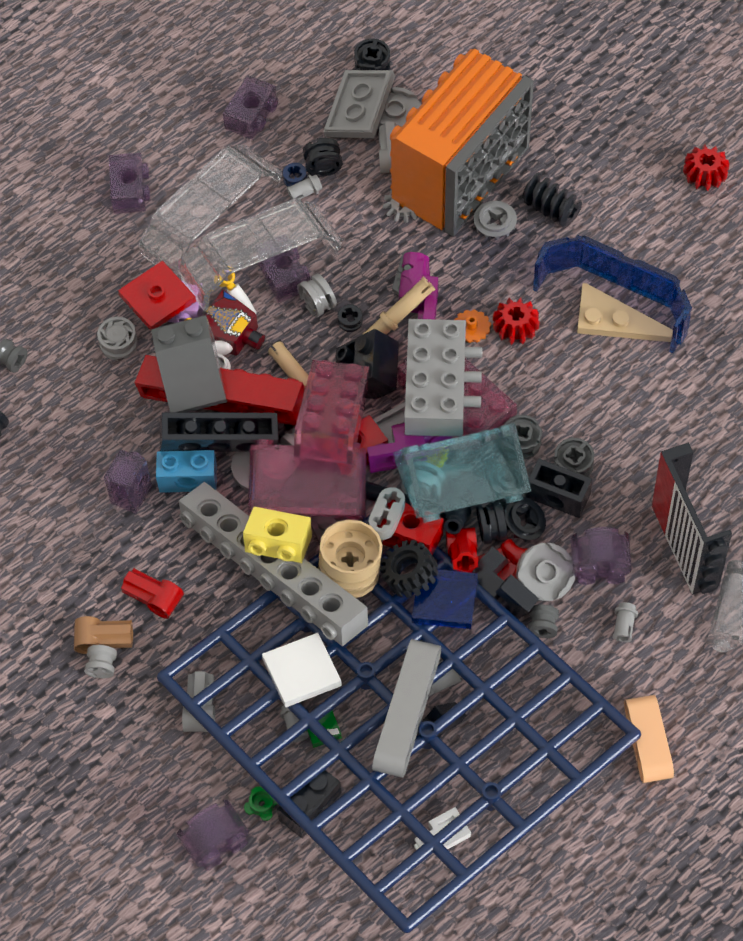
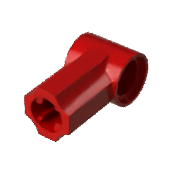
M475 527L462 528L458 534L446 532L448 556H451L453 569L459 571L461 575L472 574V571L478 567Z
M135 568L127 573L121 586L122 593L146 604L151 612L164 619L170 617L184 596L183 590L169 580H162L160 582Z

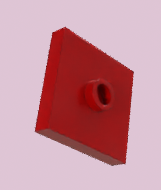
M163 260L118 290L119 296L150 330L160 327L196 302V296Z

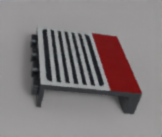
M688 442L661 451L652 508L693 595L699 592L702 594L711 593L720 586L732 532L727 530L707 537L686 492L693 457V450Z

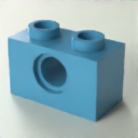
M157 451L156 480L159 493L191 492L203 482H206L217 491L215 451Z

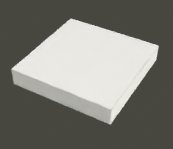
M318 633L262 654V659L285 708L342 686L341 679Z

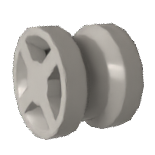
M92 645L88 647L87 657L89 662L86 663L84 672L94 678L113 677L115 668L112 664L116 660L117 651L105 645Z

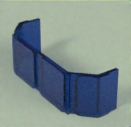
M577 235L572 239L566 237L544 243L535 262L534 291H538L548 274L579 267L669 307L676 322L673 326L669 352L674 353L677 346H681L688 334L692 307L685 290L680 288L681 280H678L675 275L639 259L633 260L624 256L621 251L587 236Z

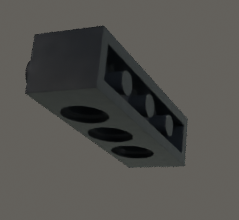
M161 413L159 424L160 451L214 450L215 452H264L269 447L277 445L278 442L277 413Z

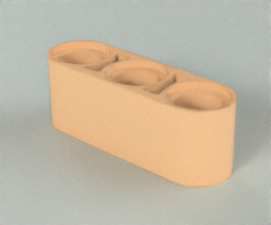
M649 695L624 700L626 718L641 731V737L633 744L642 783L674 778L672 758L656 696Z

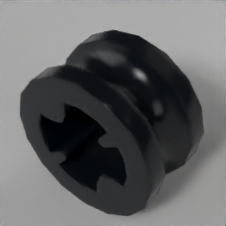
M344 305L338 311L339 327L346 332L357 331L363 322L362 311L356 305ZM346 315H352L354 321L348 322Z

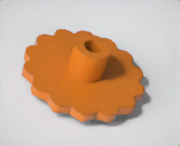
M475 309L472 311L465 310L464 313L458 314V318L454 319L466 320L465 341L468 343L479 342L490 333L491 322H489L488 316H484L483 312H478Z

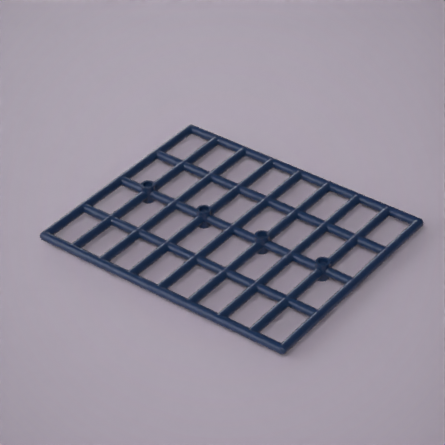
M370 515L364 518L362 522L368 524ZM438 546L432 555L438 565L436 567L438 570L437 576L447 570L467 590L423 624L401 605L409 598H406L405 595L399 597L397 594L392 596L377 582L374 589L370 592L383 604L368 615V627L343 647L334 639H328L315 624L306 622L301 614L292 606H286L297 619L250 654L231 633L277 598L282 602L280 597L270 590L157 674V680L404 933H410L641 737V731L475 579L469 574L461 575L459 571L453 569L451 558ZM389 548V549H388V550L391 551V552L394 551L393 548ZM387 551L381 554V560L382 558L388 559L385 554ZM319 553L308 560L316 568H318ZM477 597L498 618L455 652H452L431 632ZM391 612L413 631L373 663H361L346 648ZM508 626L529 646L484 682L462 661L504 627ZM300 631L318 633L322 642L327 646L326 650L330 658L337 655L357 676L311 712L300 703L287 707L299 721L250 758L230 736L278 699L282 702L269 672L259 663L263 660L262 654L279 648ZM414 639L441 646L440 658L443 661L438 664L433 684L453 669L474 690L435 722L421 721L411 756L421 748H433L449 766L401 804L380 783L389 774L377 771L370 773L349 751L384 724L393 693L376 676L405 654L410 640ZM221 641L240 662L192 698L172 677ZM539 654L561 675L515 711L493 690ZM250 670L270 691L221 728L201 706ZM571 683L592 705L547 741L525 719ZM360 688L364 690L372 689L387 705L339 742L319 720ZM484 698L506 720L459 757L437 735ZM603 713L625 735L580 772L557 750ZM516 728L538 750L497 784L493 782L486 783L469 765ZM309 729L330 751L281 789L260 766ZM548 758L570 781L528 817L523 819L501 796ZM339 759L360 782L311 820L290 797ZM459 774L481 797L437 834L433 835L411 813ZM370 790L392 813L342 852L321 829ZM485 809L489 811L497 810L514 828L466 868L443 844ZM402 821L424 844L379 882L374 884L352 861ZM434 853L456 877L409 917H406L384 893Z

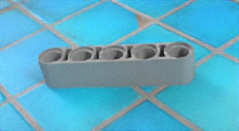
M414 639L410 640L375 751L372 765L373 771L404 777L441 655L440 645Z

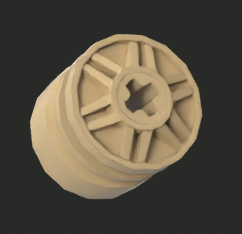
M344 520L336 522L327 528L321 537L318 569L355 598L363 597L374 589L379 580L382 542L379 534L372 526L362 521Z

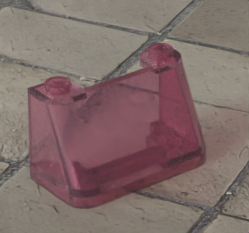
M256 440V445H250L248 515L250 516L253 507H259L301 516L341 518L342 515H345L349 519L363 520L366 517V449L360 448V443L344 442L343 447L273 445V440Z

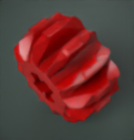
M704 144L702 150L694 147L692 153H687L683 173L687 176L688 183H695L696 190L701 185L705 186L707 191L711 185L718 189L721 182H725L728 176L727 171L729 170V160L726 159L725 152H717L716 146L708 149Z
M521 297L517 302H513L508 298L507 304L499 303L497 311L493 313V329L495 333H499L501 341L509 338V342L512 345L518 339L524 344L525 339H533L535 331L539 329V312L537 309H533L531 301L523 304Z

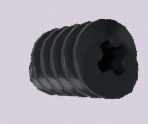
M537 172L525 186L522 194L524 203L528 206L532 205L534 210L541 211L545 217L550 216L553 222L559 221L561 227H568L578 216L582 202L575 204L577 198L575 194H572L567 199L568 190L566 188L557 193L559 189L558 183H554L549 188L550 178L547 177L540 182L542 174Z

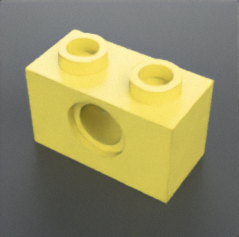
M253 507L243 531L245 552L257 556L263 555L283 561L302 563L312 538L311 517Z

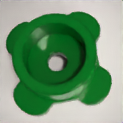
M257 786L251 790L249 802L245 803L244 810L248 815L255 814L260 816L263 821H268L273 817L272 811L278 803L262 787ZM261 801L265 802L263 806L259 805Z

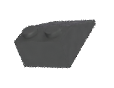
M206 315L151 329L170 412L188 413L227 402L214 334Z

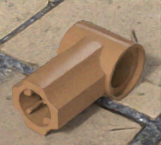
M92 616L77 618L74 626V650L81 654H87L88 647L92 645L132 648V620L101 621Z

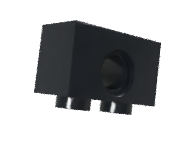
M538 458L527 481L526 498L580 518L591 495L592 478Z

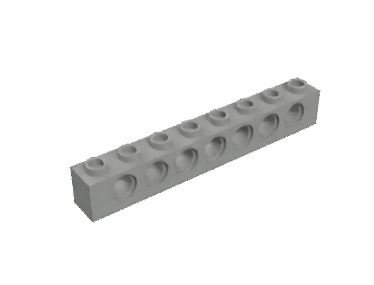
M203 482L179 500L180 519L186 527H192L205 542L216 546L225 558H231L244 573L254 576L266 590H271L278 595L286 606H292L306 622L315 624L328 639H334L343 647L368 627L367 606L306 559H303L302 563L245 552L243 531L250 516L206 482Z

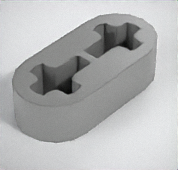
M390 487L382 490L370 514L368 525L372 526L379 534L381 540L392 537L405 508L404 493L397 488ZM391 500H396V502H393L391 508L388 509L387 503H390ZM383 518L387 519L386 525H383L382 528L377 527V525L382 523Z

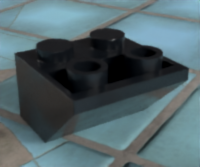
M373 329L336 348L333 396L336 398L379 399L396 391L399 341L377 329Z

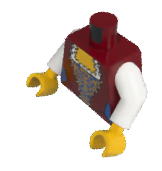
M225 268L223 272L228 277V281L223 280L221 275H217L215 280L217 285L227 287L228 290L227 292L225 290L220 292L204 315H206L214 334L217 354L237 356L246 344L259 350L265 341V335L256 331L258 328L257 312L239 284L233 283L235 273L230 268Z

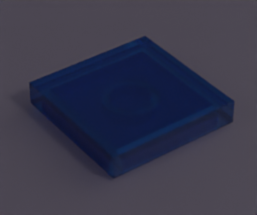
M437 569L438 575L433 576L435 578L434 584L428 582L429 589L425 591L422 588L420 589L421 595H415L412 623L471 629L478 573Z

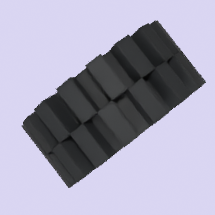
M406 540L402 541V547H399L397 544L392 546L394 551L388 550L385 553L388 559L382 558L381 563L383 566H380L381 576L391 591L399 597L405 595L406 598H412V592L416 596L421 595L420 589L422 588L427 591L429 589L428 582L434 584L435 578L433 576L438 575V570L436 569L438 567L437 562L428 548L421 542L418 544L416 540H411L410 545ZM418 563L410 573L400 575L405 567Z

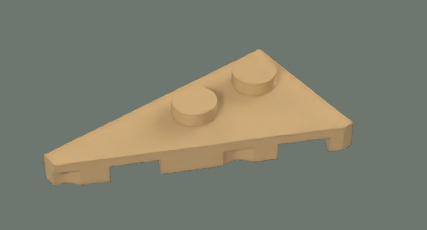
M582 283L577 333L675 343L676 331L589 284Z

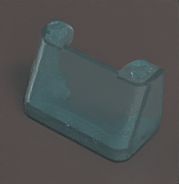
M515 423L430 444L404 447L393 452L398 472L416 519L422 518L423 523L441 519L440 513L504 498L506 504L524 500L522 494L531 492Z

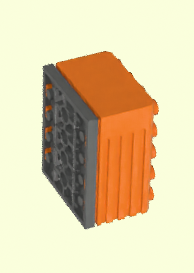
M470 49L466 55L459 54L454 61L453 70L450 73L445 71L441 74L437 88L434 91L431 89L427 90L422 98V105L418 109L415 107L411 108L406 116V123L402 127L399 125L395 126L390 134V173L392 179L390 188L392 189V199L399 202L402 208L404 206L415 212L416 216L440 230L445 228V232L454 237L529 148L534 81L526 76L522 78L521 73H515L510 67H504L502 63L492 60L486 54L479 53L477 49Z

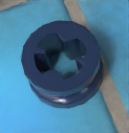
M290 163L283 169V182L287 187L307 179L306 168L300 163ZM293 173V175L295 176V173H298L300 177L297 178L295 176V179L290 178V174Z

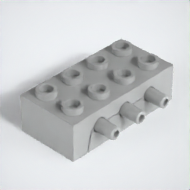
M409 319L405 435L463 437L464 407H481V396H464V382L481 383L482 381L481 371H465V358H482V347H465L466 320Z

